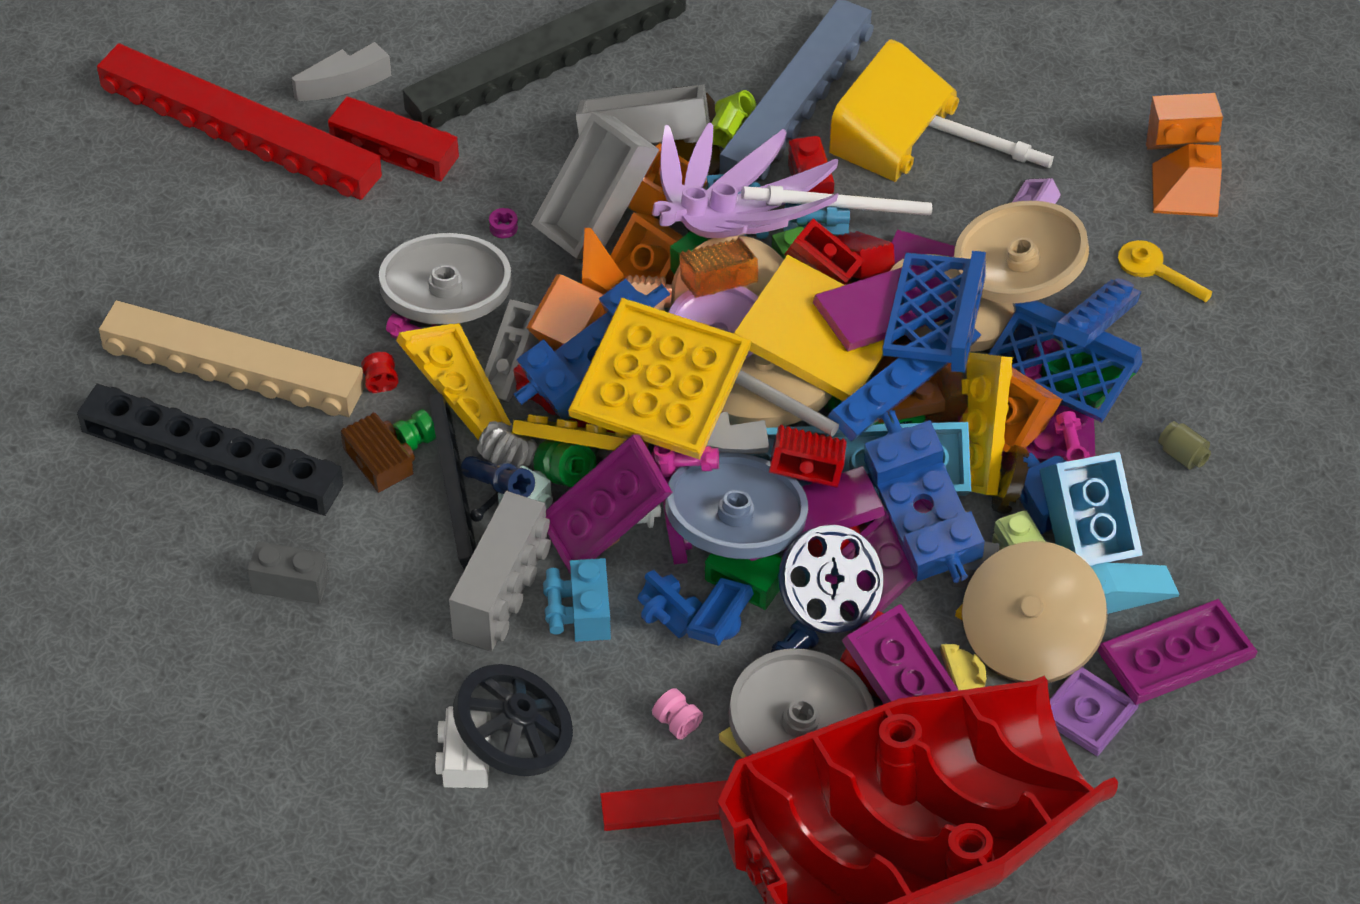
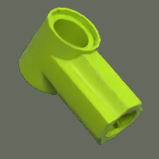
M743 90L719 99L716 102V116L712 121L713 145L725 148L755 109L757 104L749 91Z

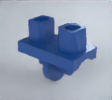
M654 570L646 573L645 586L637 598L644 606L641 618L649 624L659 620L678 638L683 637L687 634L686 628L703 604L695 596L684 599L679 594L681 589L679 581L672 574L661 577Z

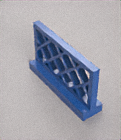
M972 251L971 259L916 253L905 254L884 340L883 356L951 363V371L965 373L986 278V252ZM911 265L926 266L929 270L917 276L911 270ZM950 269L963 270L962 274L952 279L944 272ZM937 277L943 283L933 289H930L925 284L926 281ZM915 287L923 292L922 295L912 300L905 294V292ZM951 290L957 297L945 303L939 296ZM931 300L937 308L925 313L919 306ZM912 311L918 318L905 324L899 317ZM945 314L951 322L939 327L933 320ZM926 325L932 332L920 338L913 330ZM904 335L912 341L906 346L893 345L894 340ZM940 339L946 344V349H931L927 344Z
M1038 301L1016 303L1015 313L989 354L999 356L1002 353L1014 350L1018 363L1012 364V367L1018 371L1020 370L1025 376L1024 369L1043 364L1047 376L1033 381L1062 399L1060 404L1102 423L1132 373H1137L1143 363L1141 347L1105 331L1086 347L1080 346L1053 335L1057 322L1067 314ZM1019 323L1032 328L1034 336L1015 341L1013 333ZM1056 339L1062 342L1064 349L1045 355L1041 342ZM1037 344L1041 356L1021 361L1018 349ZM1081 352L1091 355L1093 363L1074 368L1071 355ZM1066 357L1070 370L1051 375L1047 362ZM1113 365L1123 369L1119 378L1104 382L1100 369ZM1096 370L1100 383L1081 389L1077 376ZM1073 377L1077 390L1065 394L1056 391L1054 382ZM1103 391L1105 400L1099 410L1086 405L1083 396Z

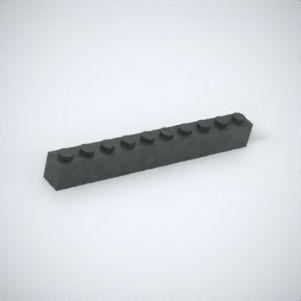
M597 0L404 88V109L414 121H419L432 128H439L445 122L457 116L467 115L473 109L483 104L493 103L499 97L509 92L519 91L535 80L547 78L561 68L573 66L587 56L599 54L613 44L625 42L639 32L651 30L665 20L679 17L686 11V0Z

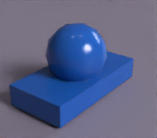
M720 578L686 628L688 637L719 646L723 640L731 639L737 635L741 628L740 614L754 594L751 586Z

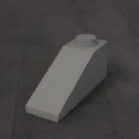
M512 299L509 300L484 371L499 400L509 402L513 393L517 390L513 369L519 365L516 359L540 342L526 328L538 308L536 305Z

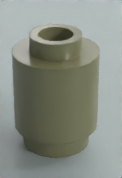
M1171 422L1163 430L1158 440L1159 444L1163 446L1164 452L1189 470L1195 466L1198 468L1202 467L1211 455L1209 450L1210 442L1184 423Z

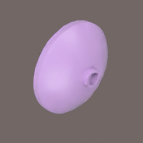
M706 283L689 289L679 296L672 304L669 313L734 333L758 299V296L747 288L733 283ZM749 351L746 358H748L754 353Z

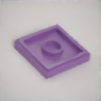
M1083 667L1071 674L1050 698L1051 709L1058 732L1097 757L1139 706V704L1135 705L1129 696Z

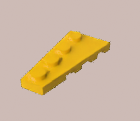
M460 323L399 332L396 340L397 343L435 389L443 395L445 401L478 441L489 422H503L511 426Z
M969 352L966 366L967 379L961 380L962 394L968 396V413L963 414V422H968L971 492L998 495L1013 357Z
M528 414L527 420H513L512 428L513 434L613 451L630 437L618 432H606V428L594 424H586V428L577 426V421L557 419V422L548 421L547 416ZM643 441L648 449L649 443Z

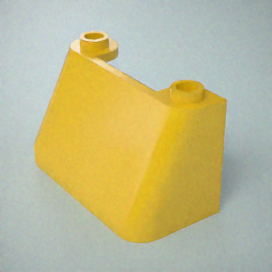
M890 39L837 104L831 119L829 153L896 182L902 173L908 174L914 162V157L911 156L912 146L935 116L945 118L947 114H954L959 104V98L956 97L957 91L906 46Z

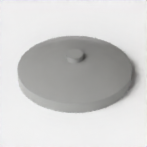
M457 233L430 234L409 240L396 247L386 256L379 270L380 293L392 310L411 320L428 324L463 323L487 315L504 302L511 288V267L505 254L488 241Z
M784 649L768 653L756 659L744 669L733 687L728 717L730 729L737 745L746 756L873 709L874 703L860 677L841 661L813 650Z

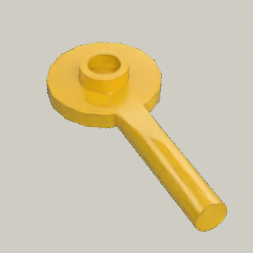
M1142 240L1128 242L1122 246L1118 253L1120 267L1130 275L1135 277L1157 275L1204 302H1207L1212 295L1211 290L1164 265L1161 249L1151 242Z

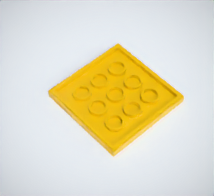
M789 255L786 256L734 332V334L751 339L749 351L842 401L846 400L868 382L883 358L884 340L851 351L846 350L813 304L816 294L844 286V284Z
M621 298L568 410L569 417L627 436L640 435L645 442L700 460L749 352L751 339Z

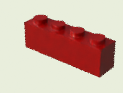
M346 96L328 120L329 134L380 155V160L439 182L443 180L459 158L457 136Z

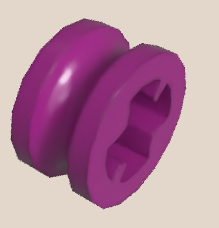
M508 208L494 210L489 216L491 234L501 239L514 236L518 230L517 214Z

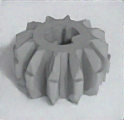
M496 421L489 422L488 426L483 430L477 446V450L483 458L497 465L509 463L517 468H520L522 465L525 467L530 466L537 448L535 440L530 436L513 434L512 425L509 426L503 422Z

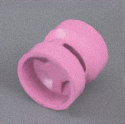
M677 688L664 693L652 709V715L660 723H667L669 731L677 739H683L694 731L703 718V713L694 704L689 705L686 703V697Z

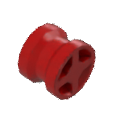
M375 352L366 356L361 362V368L366 376L365 386L368 391L380 393L396 388L399 381L398 375L394 370L395 361L391 354Z

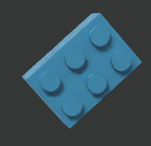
M1120 452L1058 463L1040 469L1057 545L1078 554L1089 566L1104 562L1111 563L1143 555Z

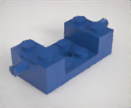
M624 279L599 298L606 313L564 345L553 351L543 339L516 360L529 380V383L513 393L517 401L523 405L538 393L546 400L560 419H571L572 417H569L568 412L570 405L621 298L654 308V306L670 296L666 287L661 283L660 286L649 294L644 295L638 292L627 279Z
M891 410L889 415L886 412L881 418L888 433L884 437L865 443L864 461L914 577L918 582L949 570L954 583H958L959 579L963 581L968 577L963 565L983 558L985 541L972 512H965L943 463L944 449L931 420L912 427L902 428L896 412ZM927 499L933 504V508L927 513H920L914 509L913 505L917 500Z

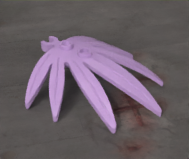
M711 122L706 125L693 150L686 172L685 184L682 185L681 166L671 129L666 125L660 153V178L668 202H655L652 215L660 216L659 224L661 226H670L676 221H682L690 231L699 236L726 238L744 234L763 233L787 227L788 221L811 214L836 202L838 193L807 204L772 211L768 210L779 206L767 205L766 201L745 200L741 198V193H738L742 191V187L752 184L768 168L785 141V129L779 131L746 156L707 190L703 189L712 154L713 125ZM838 159L759 188H767L768 185L782 186L783 190L808 192L837 168Z

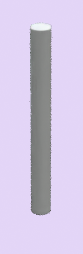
M740 370L735 383L830 436H834L838 431V423Z

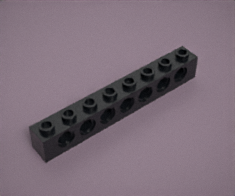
M97 383L77 412L81 432L323 516H326L344 486L341 466L336 465L330 460H321L306 455L298 449H289L277 445L269 439L256 438L243 433L239 429L215 424L207 418H198L186 414L178 408H169L154 403L148 398L130 395L116 387H107Z

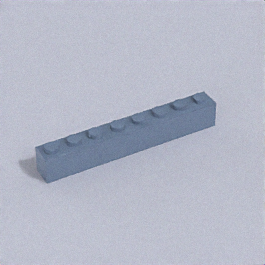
M837 0L720 153V174L728 172L779 131L785 129V141L774 159L779 160L783 156L786 143L790 138L795 139L797 137L803 120H809L812 117L818 100H824L827 97L831 83L834 79L839 80L841 78L847 61H853L858 54L859 45L862 41L867 42L870 39L874 28L871 24V10L846 0ZM771 164L754 182L757 183L759 179H766V177L769 174Z

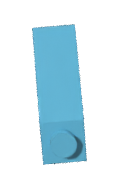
M1104 562L1090 566L1102 585L1107 603V614L1179 597V592L1165 565Z

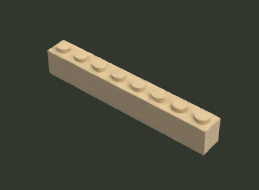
M117 300L99 328L103 349L112 355L121 356L123 354L137 358L144 364L155 363L166 366L176 373L184 371L198 375L205 381L216 380L224 382L237 390L249 389L260 392L261 395L270 399L278 397L291 401L299 407H314L321 409L331 416L339 414L350 417L365 388L363 369L361 367Z

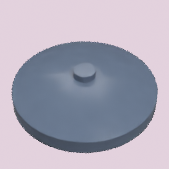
M726 452L719 453V469L703 472L701 466H685L676 470L668 484L673 493L666 498L665 509L673 528L692 545L723 557L755 559L771 556L787 549L792 541L802 534L808 514V501L802 486L795 478L769 473L770 461L753 455Z

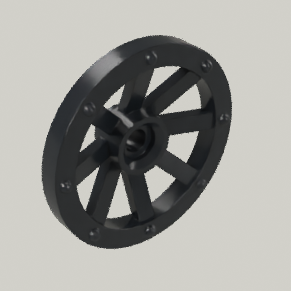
M493 664L481 667L464 680L455 695L453 717L460 737L480 760L499 771L517 776L540 775L553 769L570 748L573 737V725L567 706L554 688L528 670L506 664ZM497 682L511 683L513 694ZM482 686L499 700L473 698L471 695L476 688ZM526 690L532 693L538 699L534 700L531 696L527 695ZM470 710L496 713V717L476 728ZM549 711L555 725L538 714V712ZM501 728L508 733L503 752L485 739ZM536 728L555 741L553 749L547 754ZM525 734L534 758L515 757L520 735Z

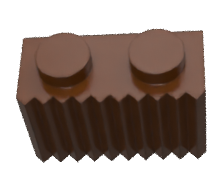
M372 412L370 416L367 415L364 419H360L359 422H354L353 425H348L347 428L341 430L343 449L378 493L414 474L412 464L415 461L414 453L406 442L400 444L396 439L397 434L390 421L386 420L383 422L376 413Z

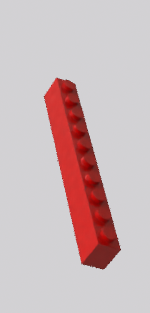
M118 43L97 65L100 85L108 93L122 95L135 105H145L153 109L160 116L167 115L177 119L182 125L202 130L213 139L220 138L227 141L238 150L245 149L250 151L263 161H272L282 165L290 173L298 172L309 177L318 185L325 184L330 186L343 196H352L362 200L382 176L380 155Z

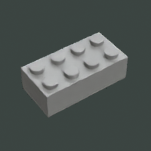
M705 84L580 100L576 112L579 136L592 112L614 116L655 147L659 143L662 144L666 125L670 127L674 140L684 139L685 143L698 142L706 125L710 122Z
M592 112L531 225L576 259H583L585 228H592L605 247L659 149L614 116Z
M508 491L505 492L449 598L453 639L489 651H493L498 640L504 641L509 630L508 619L512 613L517 614L523 602L522 592L525 586H532L537 574L536 564L539 559L544 560L547 557L550 549L551 540L547 539L550 520L546 518L545 503Z

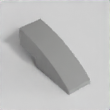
M375 42L350 56L342 49L292 77L294 98L297 101L319 100L348 94L374 85L392 76L390 56Z
M722 412L706 446L718 448L719 453H768L769 442L765 420L730 425L728 412Z

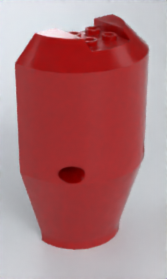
M1044 675L1031 681L899 698L736 761L718 799V809L724 836L735 868L747 872L751 883L754 886L756 885L764 904H953L996 887L1093 807L1113 798L1118 788V781L1113 777L1093 788L1080 774L1058 732L1049 699L1048 680Z

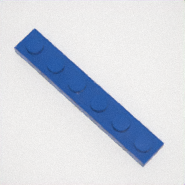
M1111 279L1059 320L1053 335L1086 347L1135 306L1142 291L1133 288L1134 285L1127 280Z
M948 318L939 327L951 322V320ZM974 329L971 346L981 336L976 329ZM940 339L927 344L931 349H946V344ZM899 357L834 408L827 417L838 423L839 429L852 442L881 419L884 413L891 411L949 363Z

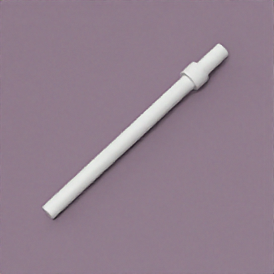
M935 116L928 125L1010 154L1012 159L1023 163L1027 160L1050 168L1054 156L1031 149V145L1021 141L1014 143L939 116Z
M768 185L767 188L743 186L741 191L742 199L766 201L767 205L781 206L782 203L807 204L834 195L783 190L782 186ZM838 195L837 201L828 205V207L929 216L932 213V203L850 195Z

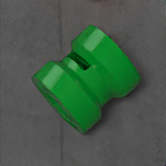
M423 409L411 414V418L407 421L399 420L392 424L397 434L396 439L400 444L406 442L412 451L417 450L418 445L423 442L428 444L436 440L434 423L429 414Z

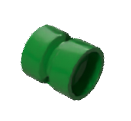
M548 439L539 445L533 459L535 471L544 474L551 483L571 488L597 466L596 457L588 446Z

